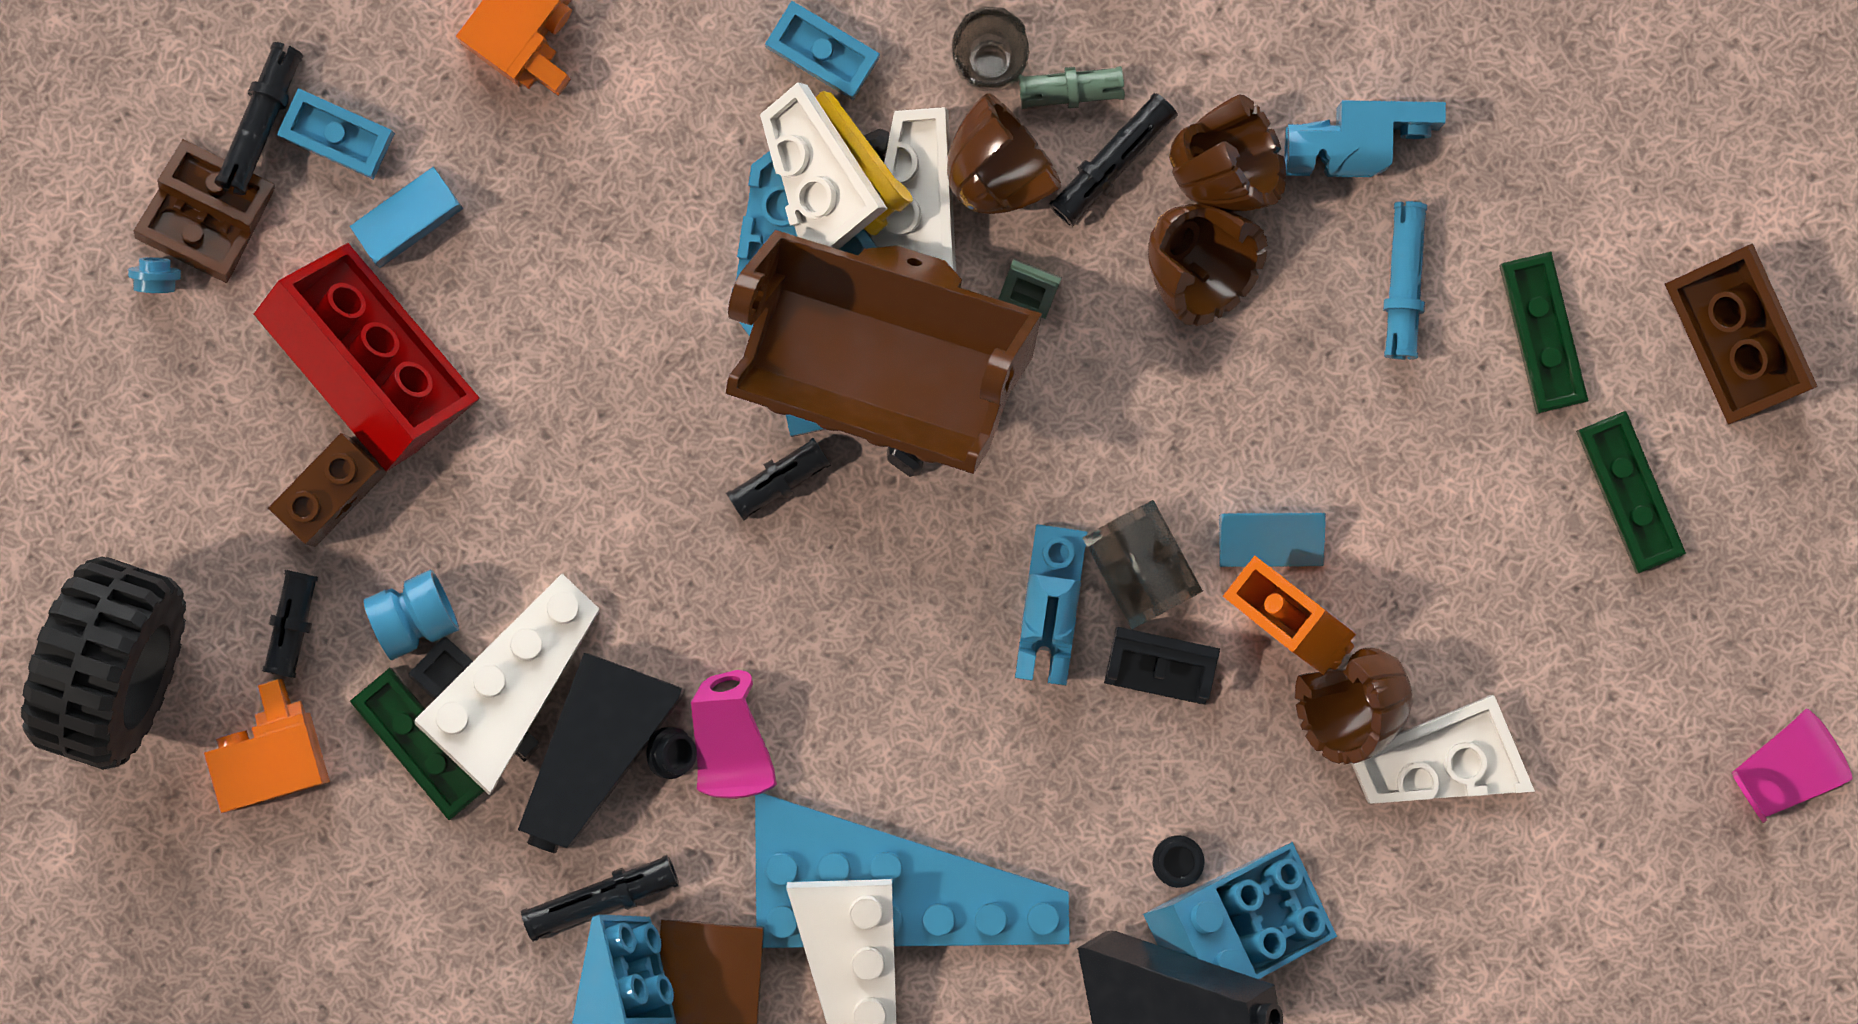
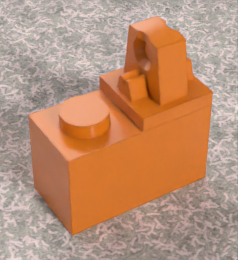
M482 0L456 35L462 46L518 87L523 85L530 89L534 82L538 81L559 96L571 81L568 74L550 62L557 52L549 46L545 39L548 31L555 35L566 24L572 13V9L568 7L571 0Z
M1255 555L1223 595L1226 600L1323 675L1329 668L1336 670L1342 664L1344 656L1350 654L1354 648L1351 640L1356 634Z
M283 679L258 685L264 712L255 714L257 726L252 727L254 738L249 739L247 730L216 739L218 749L204 752L221 813L232 812L330 782L311 713H305L301 701L291 703Z

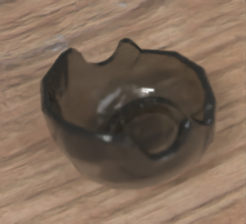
M983 6L965 15L954 32L952 57L955 69L960 78L966 81L967 85L979 91H1001L1018 82L1028 65L1030 49L1026 27L1018 17L1005 8ZM993 49V50H996V51H998V52H994V51H984V50Z

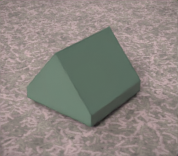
M1013 259L998 300L1042 313L1041 318L1046 319L1062 277Z

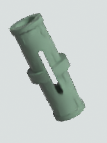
M1121 66L1077 72L1075 67H1065L1064 73L1019 76L1022 109L1058 104H1068V109L1079 108L1080 102L1111 99L1124 100L1125 92L1122 88L1124 87V79Z

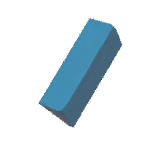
M432 167L350 225V228L375 265L381 268L464 208L436 169Z
M1326 513L1220 514V567H1246L1254 555L1269 567L1323 566Z

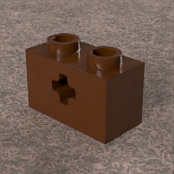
M340 433L268 509L305 545L316 547L387 472L351 437Z

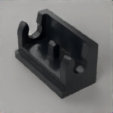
M1116 627L1104 684L1206 705L1211 694L1220 648Z

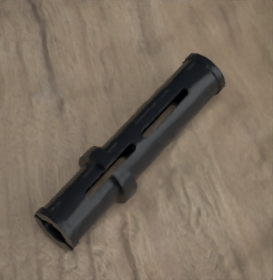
M272 43L271 51L258 82H252L249 87L248 95L251 97L221 170L214 181L217 186L228 192L232 185L234 187V194L246 195L248 184L279 110L286 109L289 102V96L286 93L298 64L302 61L303 54L289 46L286 53L283 51L284 43Z
M1153 93L1142 108L1090 162L1084 160L1077 167L1079 174L1054 200L1050 201L1049 206L1053 212L1066 224L1073 227L1076 221L1101 195L1108 196L1114 189L1112 183L1145 150L1157 135L1178 116L1173 106L1161 95Z
M664 855L660 859L626 872L623 868L612 871L613 877L569 892L566 895L535 907L521 910L522 920L529 938L532 942L537 941L541 937L582 923L593 916L607 913L622 906L626 910L637 907L638 900L672 887H678L679 880L670 857Z

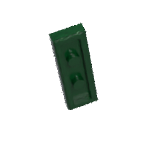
M1552 252L1501 263L1499 267L1536 414L1588 402Z
M1623 411L1577 430L1579 440L1635 573H1641L1685 555L1686 551L1627 412Z
M388 668L350 700L351 704L449 821L485 792L415 725L414 720L425 710V707L392 668Z

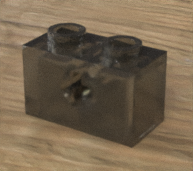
M1154 500L1114 519L1083 537L1088 550L1131 629L1203 592Z

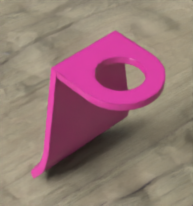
M734 670L710 676L701 683L691 701L697 749V790L711 797L729 799L750 797L762 794L777 785L775 770L769 752L745 700L753 686L752 676L746 671ZM735 680L740 682L738 686L728 691H712L714 686L725 681Z
M1807 708L1732 772L1733 778L1762 823L1768 821L1767 816L1833 790L1853 779L1848 762L1822 721Z

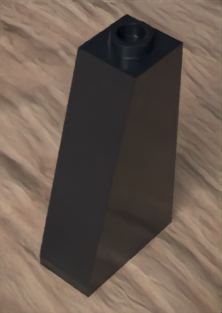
M583 653L518 828L519 831L529 834L527 843L551 853H557L559 846L565 848L572 847L648 745L653 734L660 729L678 705L685 689L590 653Z
M1105 931L1077 948L1092 1024H1283V1013L1278 1005L1274 984L1117 931Z

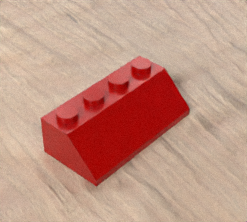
M349 243L278 280L253 313L386 472L418 452L480 399Z

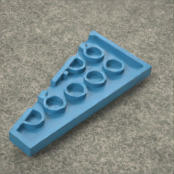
M765 793L755 795L756 926L764 927L763 948L804 947L787 892V882L892 879L894 946L1069 944V892Z

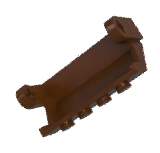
M775 230L740 272L731 293L728 307L729 319L747 325L753 324L743 358L729 374L725 394L768 407L769 410L777 414L792 415L817 423L826 430L842 431L866 439L875 446L891 447L916 455L917 458L925 462L941 463L974 474L990 449L1011 391L1033 358L1042 313L961 288L962 279L945 260L895 245L863 249L858 256Z

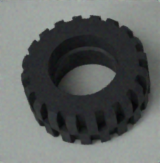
M103 556L87 560L85 564L79 565L74 570L73 577L66 580L61 588L60 596L57 600H54L48 611L49 616L39 632L38 643L34 654L31 655L28 666V679L24 683L22 696L25 699L21 707V718L24 720L22 728L35 747L102 770L119 767L130 759L132 753H136L141 746L144 735H148L157 711H160L163 704L164 695L168 684L171 683L176 658L179 657L182 645L180 641L185 629L186 620L183 618V615L186 611V601L183 599L184 593L172 578Z

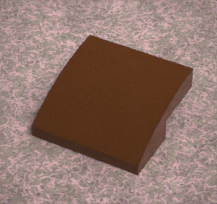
M182 139L157 180L159 189L133 230L135 239L228 283L274 192L275 184L253 173L246 195L234 194V187L232 185L228 192L214 183L225 159Z
M661 919V951L659 954L664 975L669 979L673 988L674 999L672 1007L676 1023L758 1024L764 927Z

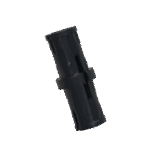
M811 438L808 443L778 462L774 463L771 459L763 464L766 468L764 471L734 490L728 491L726 494L743 521H745L750 515L783 495L787 499L794 494L791 489L824 468L830 467L831 464L815 439Z
M285 570L276 615L271 614L269 625L274 627L265 666H263L262 671L296 678L297 673L295 672L304 633H310L312 623L307 622L318 577Z

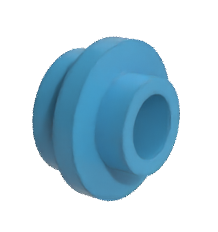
M145 257L139 258V266L128 268V277L133 279L134 291L171 293L175 292L176 280L181 279V270L171 268L170 259Z

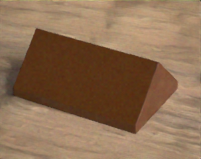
M1753 243L1665 283L1666 289L1728 425L1818 387Z

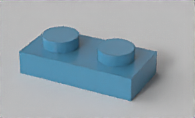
M794 1L790 2L765 43V47L851 100L855 99L880 58V53Z
M299 88L277 133V136L285 141L373 180L395 135L391 129Z

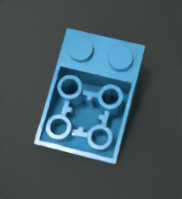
M1293 842L1176 896L1143 914L1157 945L1256 979L1270 974L1337 937Z
M596 915L592 917L572 1024H677L672 1007L674 999L673 988L669 979L664 975L659 954L661 951V938L655 926L652 925L650 917Z

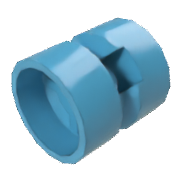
M431 569L404 581L403 593H399L391 588L364 599V607L372 629L390 660H395L417 649L420 637L434 642L459 631L457 618L442 584Z

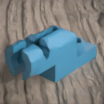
M1342 100L1336 108V125H1330V120L1305 124H1288L1285 130L1284 148L1286 176H1310L1314 170L1315 158L1317 156L1321 157V161L1325 164L1324 174L1327 177H1374L1387 171L1393 162V130H1400V137L1403 139L1431 138V130L1439 131L1446 123V102Z
M1036 524L1015 678L1033 680L1036 654L1039 650H1045L1051 654L1048 683L1067 685L1088 533L1086 531Z

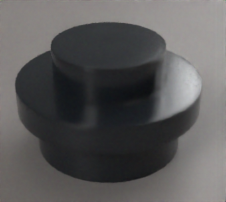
M661 728L653 734L648 743L647 762L651 771L656 776L665 779H676L690 771L695 764L697 757L696 745L693 739L680 728Z
M1174 835L1165 838L1157 845L1152 856V866L1156 876L1164 884L1171 887L1182 888L1193 884L1199 879L1204 869L1205 859L1202 849L1194 840L1186 836Z

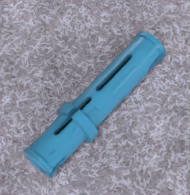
M1406 201V206H1404L1403 202L1394 203L1389 298L1384 299L1383 311L1388 312L1384 357L1398 360H1406V356H1408L1407 359L1409 360L1418 358L1419 314L1425 312V302L1420 300L1427 204Z

